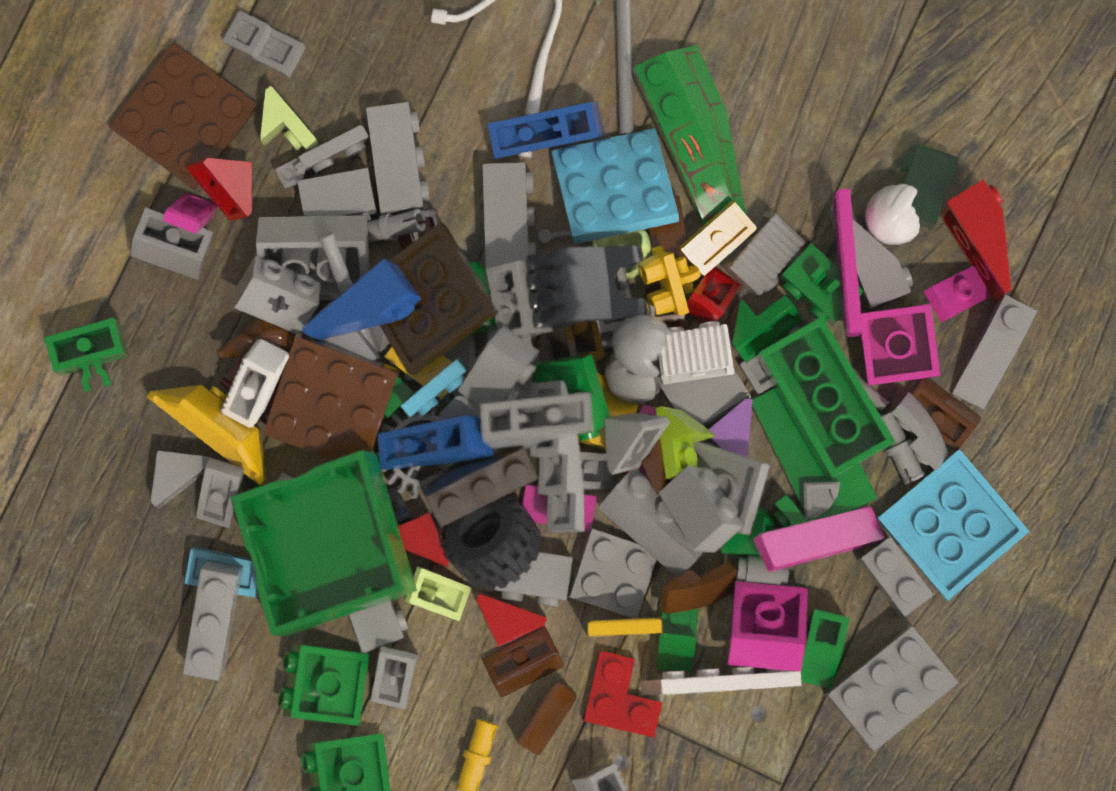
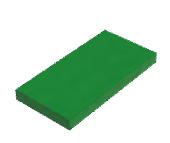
M775 389L752 400V408L803 512V483L840 482L839 493L832 506L823 514L807 519L808 522L850 512L877 499L861 463L828 481Z

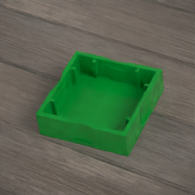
M362 450L317 466L299 477L275 481L231 497L244 545L255 567L257 590L271 636H289L418 592L376 453Z

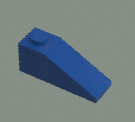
M598 101L488 123L495 159L605 136Z
M383 259L305 325L302 330L306 335L318 340H324L391 323L408 316L414 310V305L422 298L400 268Z
M463 415L378 434L379 458L382 470L464 462L494 456L493 448L483 441L482 420L478 417Z

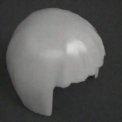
M636 315L626 318L616 327L613 333L612 347L615 357L622 366L636 375L645 378L657 376L659 371L651 361L657 359V355L663 350L667 334L670 336L672 334L663 321L654 316Z
M615 353L610 356L605 366V377L610 391L618 399L627 403H644L652 400L659 392L657 376L645 378L636 375L619 363ZM658 355L657 359L651 361L656 369H658Z

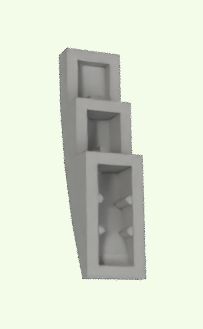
M564 381L532 384V399L568 395ZM577 434L530 444V456L539 458L538 494L548 496L547 532H584V491Z

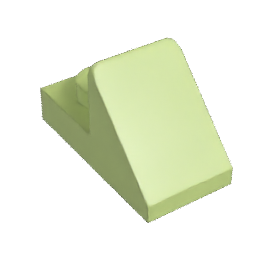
M272 86L265 90L261 127V141L263 145H266L286 128L288 131L283 135L296 151L302 147L308 152L318 147L317 139Z

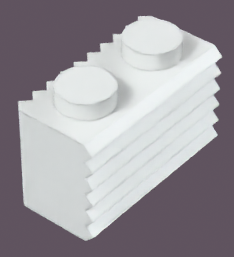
M711 321L699 325V329L685 331L683 327L668 328L672 335L667 334L663 350L658 354L664 385L735 374L727 325L723 324L720 326L719 322Z
M263 339L257 340L242 360L243 362L237 371L238 373L235 376L233 385L230 387L231 390L228 392L226 401L223 404L224 406L221 409L222 413L247 427H253L269 403L289 354Z

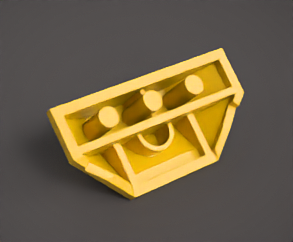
M202 385L155 390L150 391L146 396L233 465L244 468V473L257 484L263 486L267 483L261 431L255 426L247 427L224 415L221 409L224 406L227 395L213 385L210 390H207Z

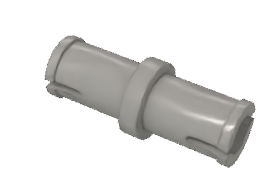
M414 209L413 211L397 215L386 213L382 214L379 219L368 221V242L372 243L380 240L392 242L396 241L398 236L424 231L426 224L417 223L425 221L422 211Z
M892 411L882 415V420L895 440V443L887 447L888 449L885 452L888 457L892 456L904 485L925 476L913 450L909 447L912 443L911 438H906L902 427L898 424Z

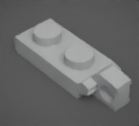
M359 125L275 169L285 189L298 185L297 181L303 180L308 170L313 168L315 174L334 165L332 158L344 152L347 157H350L366 148L364 142L370 139L364 127Z

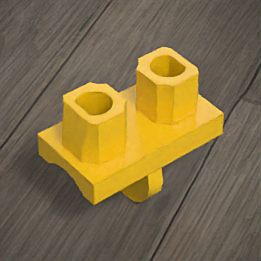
M661 245L652 248L653 256L638 263L642 280L646 284L660 280L662 287L660 290L647 294L649 306L655 307L656 315L671 311L678 316L689 313L684 293L688 294L694 291L692 282L701 276L699 267L688 266L685 257L675 259L673 253L664 252Z

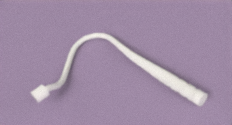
M483 0L470 10L458 15H449L446 10L433 8L431 23L445 25L446 21H463L474 16L496 0ZM555 0L553 18L536 62L525 116L539 113L546 62L560 19L562 0ZM532 151L518 154V157L531 159Z

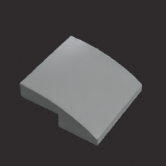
M660 364L658 365L659 375H657L659 388L670 402L671 407L683 410L703 426H707L728 413L743 400L751 398L736 371L732 375L664 385Z

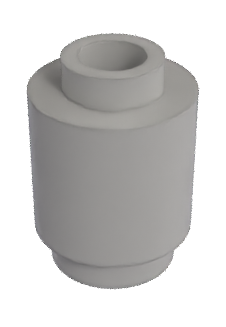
M748 555V558L739 557L737 581L781 586L788 585L789 567L768 572L761 555Z

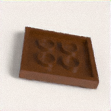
M172 42L109 125V128L196 191L200 185L185 167L189 163L205 158L220 159L259 106Z
M297 333L263 435L332 460L362 450L372 452L400 370Z

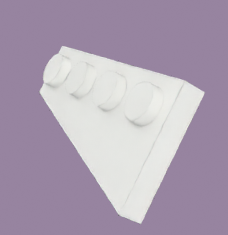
M753 667L732 668V675L719 676V669L697 670L696 678H684V671L662 672L663 680L641 681L642 695L801 686V672L766 668L767 673L754 674Z

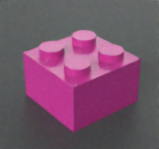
M931 304L861 313V335L868 385L940 376Z
M735 581L731 609L728 665L801 672L806 641L808 588Z

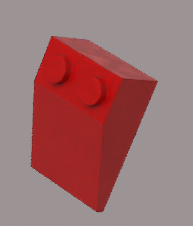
M983 179L947 201L939 210L938 215L970 265H974L991 294V298L996 302L1012 290L1004 214L1000 206L1003 200L997 189L992 184L988 186Z

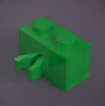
M811 243L780 277V280L784 283L782 289L795 301L801 298L811 307L808 312L815 320L823 317L825 322L833 326L843 315L839 268ZM859 287L860 297L863 294L864 290Z
M114 317L44 337L53 372L63 376L83 370L82 386L85 393L93 391L90 380L93 377L91 367H95L96 374L102 377L104 387L112 386L110 375L103 369L102 364L129 357L120 322Z

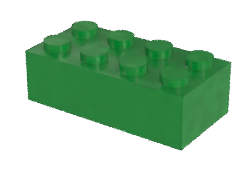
M823 317L760 351L757 355V359L828 481L895 443L894 438Z

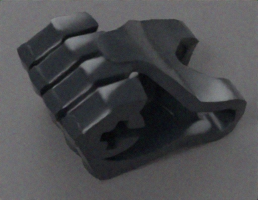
M636 245L559 248L528 255V270L535 271V274L527 275L528 290H537V293L529 294L530 309H539V312L533 313L534 327L548 329L565 328L576 325L581 321L604 320L607 322H619L636 315H648L649 305L643 298L633 299L624 297L617 291L614 283L615 275L620 268L635 266L643 259V249Z

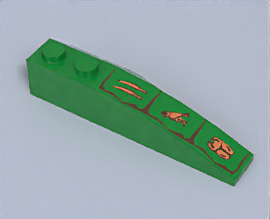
M697 45L668 51L634 66L632 74L701 225L704 226L732 200L746 214L727 110Z

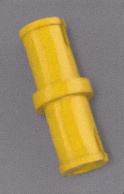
M476 718V725L469 747L464 749L462 754L465 760L455 789L460 791H478L485 765H489L491 757L488 755L499 725Z

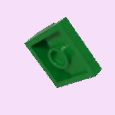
M592 354L542 360L533 363L532 365L536 367L532 374L534 383L564 381L568 395L591 394L593 431L579 433L578 438L579 441H585L599 436V430L605 427L604 418H609L610 414Z
M292 644V650L286 651L283 658V671L288 673L287 686L281 687L278 694V707L283 709L282 716L360 726L369 654Z
M383 733L306 744L307 751L301 754L302 769L305 774L310 773L311 788H307L306 791H391Z

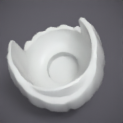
M908 184L886 186L877 191L868 202L865 211L866 227L879 242L887 245H901L910 242L919 233V217L911 205L917 194V189Z

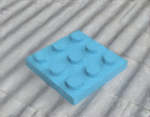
M656 128L552 150L553 161L574 244L679 222V214Z
M960 449L877 518L879 523L945 601H949L1030 532Z

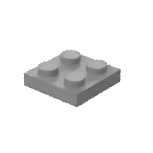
M590 528L567 597L637 619L656 559L637 543Z

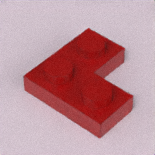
M600 651L584 722L654 738L662 702L628 695L627 692L635 659Z

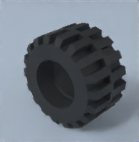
M507 494L445 526L442 532L445 538L441 540V547L444 549L443 554L469 584H472L477 589L484 588L486 591H493L496 586L502 589L507 587L511 581L513 583L517 582L523 572L527 573L531 569L530 563L536 561L539 555L536 550L541 548L542 541L539 538L541 532L536 522L513 496Z

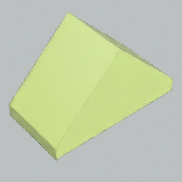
M417 567L413 578L418 592L407 595L405 601L460 621L472 587Z

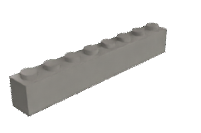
M525 162L483 164L486 269L515 261H527L528 255L535 254V242L528 243V229H535L534 207H527L526 195L534 193L533 172H526ZM497 328L488 331V343L498 333ZM531 337L522 338L531 345ZM539 352L531 364L539 361ZM532 375L524 385L519 382L516 386L521 391L516 400L532 399ZM530 444L523 445L525 450H530Z

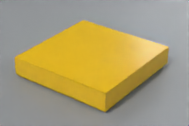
M659 618L589 621L587 623V637L662 633V625Z

